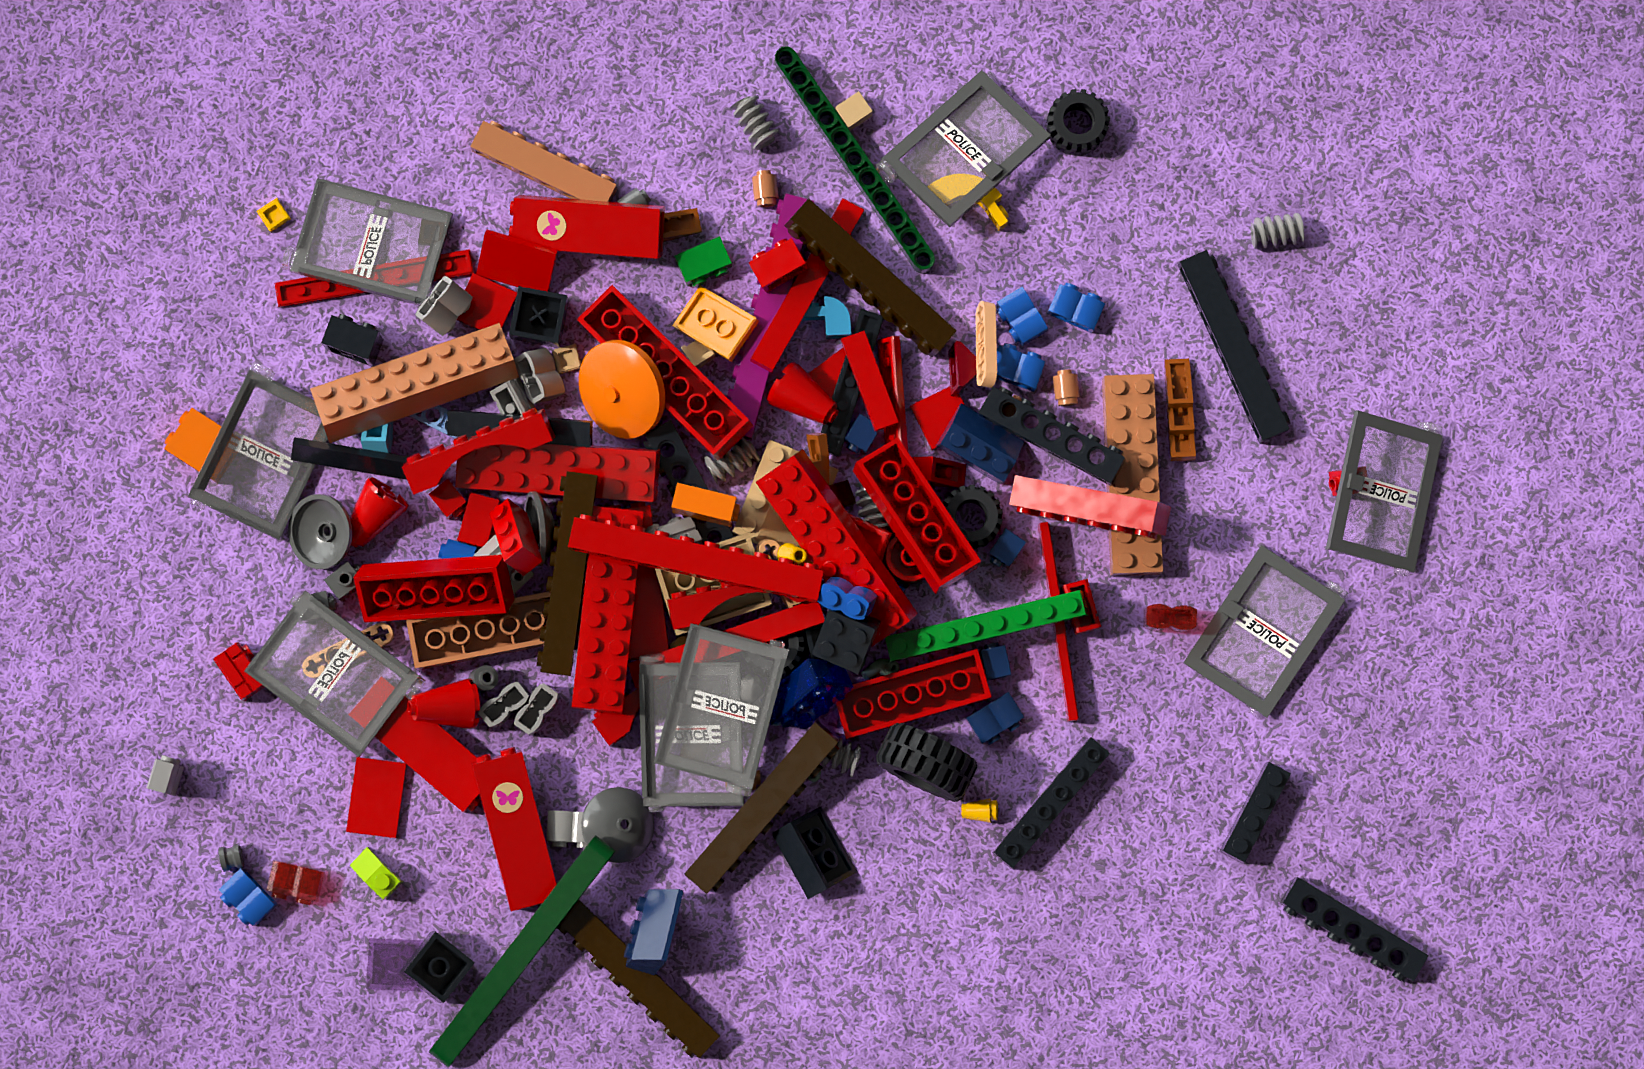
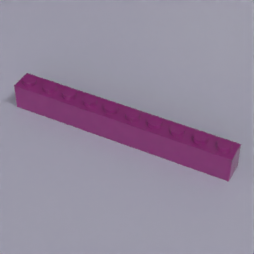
M785 193L784 200L779 199L776 214L780 216L778 223L772 224L770 237L773 238L771 247H766V252L775 248L774 245L778 241L792 238L802 253L804 243L799 239L793 238L784 225L805 203L806 198ZM795 277L767 293L760 287L759 294L754 293L751 308L755 309L753 316L759 320V323L739 350L738 355L742 356L740 365L735 364L732 379H735L736 382L734 389L729 388L727 398L753 424V427L743 436L746 440L752 441L770 374L769 371L750 362V359L790 291Z

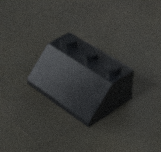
M821 806L772 833L807 899L818 895L857 873L855 866Z

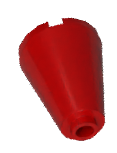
M794 361L788 364L782 371L785 375L781 380L776 379L767 397L768 403L773 407L823 425L827 422L832 423L839 412L836 409L837 403L799 364Z
M369 477L365 481L350 516L352 524L351 545L356 548L358 545L364 547L409 507L408 502L400 494L397 497L391 491L392 488L374 477Z
M464 679L415 694L407 703L408 714L412 715L416 721L474 729L479 723V718H475V711H480L477 685L471 684L472 679Z

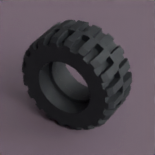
M895 723L890 727L876 755L877 764L890 774L927 793L948 801L951 800L952 802H958L963 799L977 770L975 759L958 747L926 731L903 723Z

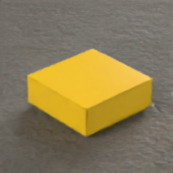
M277 198L256 211L270 233L291 220Z

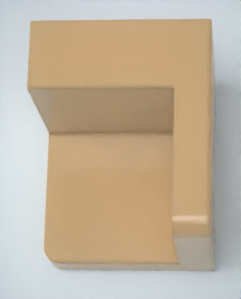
M859 91L835 107L836 112L849 131L872 117L873 114L872 109Z
M697 341L692 342L688 346L683 345L680 347L683 355L697 369H700L715 358L713 350Z

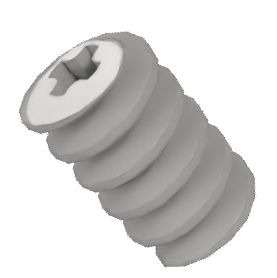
M758 95L745 97L730 107L731 110H735L734 117L741 118L738 122L741 127L746 126L743 132L745 135H750L748 138L749 143H755L753 146L754 151L761 150L774 142V136L779 131L778 129H769L774 122L773 120L765 122L764 119L769 115L768 112H759L764 105H755V102L759 99Z
M1294 213L1292 219L1289 214H1285L1283 220L1279 215H1275L1273 222L1269 216H1266L1263 223L1259 217H1256L1253 224L1251 223V239L1254 249H1257L1258 242L1260 241L1264 248H1267L1269 240H1271L1274 247L1277 246L1278 239H1281L1283 246H1286L1288 238L1291 239L1293 245H1296L1298 237L1304 242L1303 221L1299 213Z
M742 437L739 440L740 446L735 444L731 451L729 450L719 461L715 457L714 460L708 456L705 457V464L717 485L718 477L724 482L727 481L725 473L734 477V468L743 472V463L751 468L752 458L760 463L761 459L750 440L747 441Z
M861 483L854 484L855 487L861 488L855 492L857 497L862 498L856 502L857 506L864 507L858 511V515L866 517L862 520L885 530V528L889 527V524L883 521V515Z
M839 738L840 741L837 746L840 749L830 759L832 761V769H836L841 765V773L844 774L850 768V777H852L861 758V746L858 745L852 751V743L848 742L843 747L842 738ZM827 757L823 760V765H827L830 761Z

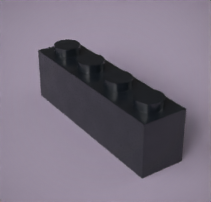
M1270 762L1264 764L1219 852L1240 863L1246 862L1291 773Z

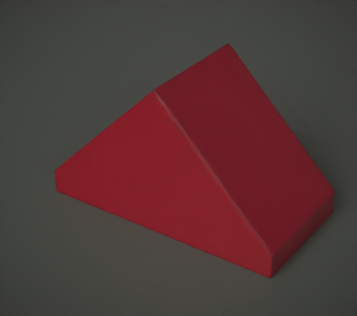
M955 341L948 351L951 396L955 397L977 377L976 356L961 341Z

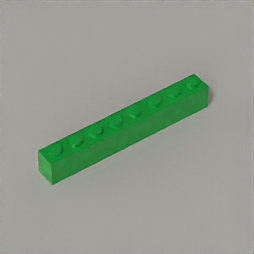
M1078 590L887 636L885 640L890 661L893 662L1089 615L1083 591Z

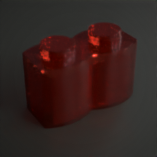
M1153 604L1144 609L1143 627L1151 631L1170 629L1175 632L1184 633L1195 629L1197 626V609L1191 606L1180 605L1171 608L1164 604Z
M273 860L266 890L272 891V897L286 900L287 895L297 897V903L311 905L312 901L318 902L325 872Z

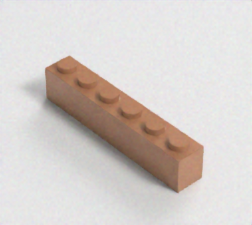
M483 121L470 146L472 152L570 199L611 202L617 191V185L614 183L615 180L605 174L598 176L592 173L590 167L579 163L577 166L569 162L570 158L562 153L557 152L554 155L548 152V148L541 143L535 142L531 144L525 141L526 137L518 132L513 131L511 134L504 131V127L495 121L490 123Z

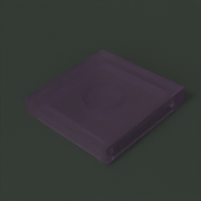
M369 938L366 989L418 991V986L401 974L400 970L420 946V940Z

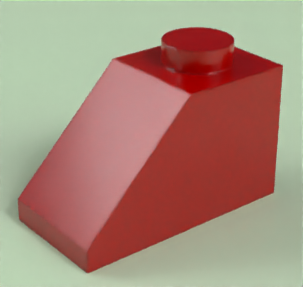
M934 456L912 457L930 486L959 488L965 485L966 464Z

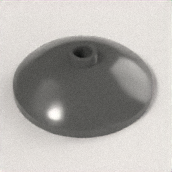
M530 491L526 497L525 512L528 514L542 558V562L537 566H542L547 561L554 547V528L559 526L557 519L554 520L551 509L543 497L536 491Z
M325 494L310 495L302 499L295 506L289 519L288 536L291 548L296 557L310 568L328 569L339 564L348 553L352 541V524L345 507L337 499Z
M623 787L608 788L597 793L586 805L581 821L582 835L586 845L596 835L616 851L608 862H628L639 857L651 843L654 834L653 813L650 806L645 805L644 798L637 792ZM622 820H625L627 823L625 829L621 827Z

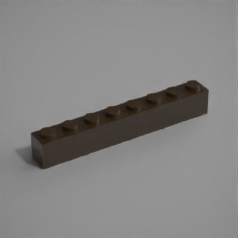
M809 198L784 225L793 238L803 242L812 255L818 256L825 262V266L830 271L840 275L849 288L859 292L867 304L878 309L886 321L896 325L899 328V332L905 338L915 342L923 354L929 355L931 358L935 356L957 331Z
M567 471L566 476H561L560 491H564L563 501H558L556 516H561L560 526H555L553 541H557V550L551 552L550 566H554L553 577L548 576L546 591H550L551 595L550 602L545 601L543 616L547 617L546 627H541L540 641L544 642L543 652L538 651L536 666L541 667L540 672L565 676H571L587 554L568 550V543L574 517L580 518L581 514L589 516L593 514L598 475Z
M817 720L684 875L706 894L711 889L716 892L725 882L722 879L727 871L732 873L740 865L741 861L738 858L743 852L749 854L758 844L755 841L756 837L760 833L765 835L774 824L771 820L775 815L778 814L781 817L790 807V804L787 803L793 795L798 797L807 787L804 784L807 778L811 776L814 779L823 769L820 763L826 757L830 760L840 749L837 746L840 739Z
M577 901L557 929L564 935L568 932L575 939L572 943L582 953L587 950L593 956L590 959L591 962L600 970L605 967L611 973L608 978L617 987L623 985L629 991L627 996L636 1005L641 1002L647 1008L645 1014L655 1023L660 1020L666 1026L663 1031L672 1040L678 1038L684 1044L681 1048L691 1058L695 1055L700 1058L720 1035L657 974L651 975L625 967L627 958L624 957L627 945L583 902Z

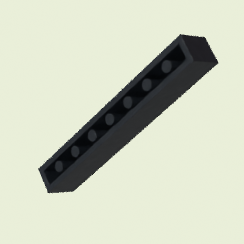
M1205 250L1180 261L1177 265L1259 444L1287 432L1290 429L1288 426L1291 424L1286 411H1281L1279 407V395L1275 388L1271 389L1267 381L1270 379L1265 366H1260L1257 359L1259 352L1255 344H1250L1248 340V328L1244 321L1240 322L1236 314L1239 312L1234 299H1229L1226 292L1228 285L1224 277H1219L1216 268H1218V264L1214 255H1209L1208 251Z

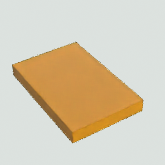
M699 286L672 326L732 362L759 323V320L706 288Z

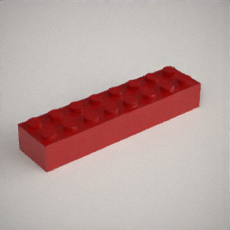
M613 285L577 318L582 327L600 344L610 340H624L635 344L650 356L656 364L664 383V408L718 461L753 427L751 421Z
M543 444L528 450L513 445H489L475 449L457 460L455 488L523 493L536 491L539 494L564 495V491H560L561 476H566L567 471L598 475L595 498L654 502L658 496L660 450L595 445L581 447Z
M803 449L756 481V484L801 548L805 550L812 564L818 565V570L824 571L822 578L825 582L831 577H840L849 581L854 587L868 588L877 595L873 610L868 615L881 621L872 646L910 622L918 614Z
M593 506L592 517H595V522L605 523V520L619 522L620 527L630 529V525L643 527L644 511ZM588 554L572 709L623 713L638 573L637 564Z

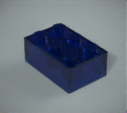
M808 658L780 682L770 725L800 729L811 727L818 717L826 714L831 706L844 699L846 694L854 688L846 669L826 660Z

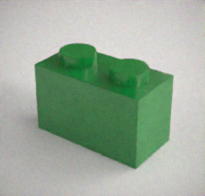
M720 236L675 255V261L686 286L692 285L693 288L706 283V278L715 275L718 278L729 273L728 269L732 267V262Z

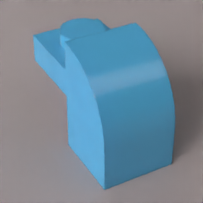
M824 296V306H819V303H812L802 321L825 320L826 339H841L851 335L849 312L841 301L833 297Z

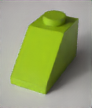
M368 847L350 864L359 877L383 900H386L404 882Z

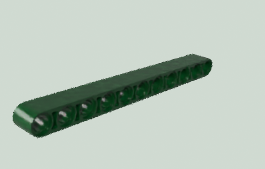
M788 46L779 48L775 54V66L913 269L921 274L930 272L934 266L935 256L797 53ZM782 56H790L792 62L784 65L780 63L779 59ZM801 75L806 78V82L802 85H797L793 82V78ZM811 95H815L820 99V102L816 105H811L806 99ZM825 115H829L834 121L830 125H824L820 119ZM842 135L847 138V142L844 145H838L834 142V138ZM856 155L861 159V162L858 165H851L848 162V158ZM866 175H870L874 178L875 182L872 185H865L861 179ZM877 196H886L889 202L884 206L878 205L875 201ZM897 215L903 222L898 226H894L889 222L891 216ZM905 236H913L916 239V243L913 246H907L904 244L903 238ZM919 256H926L929 258L930 264L920 266L916 259Z
M595 835L429 1050L432 1056L448 1068L452 1065L454 1059L460 1055L616 851L598 836Z

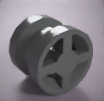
M239 843L234 844L230 848L224 846L218 848L223 872H227L233 867L238 869L244 868V858Z

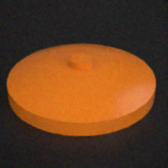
M610 340L592 348L583 359L579 371L580 396L589 416L601 429L615 437L631 439L651 431L658 424L665 407V388L656 364L645 351L635 344L624 340Z

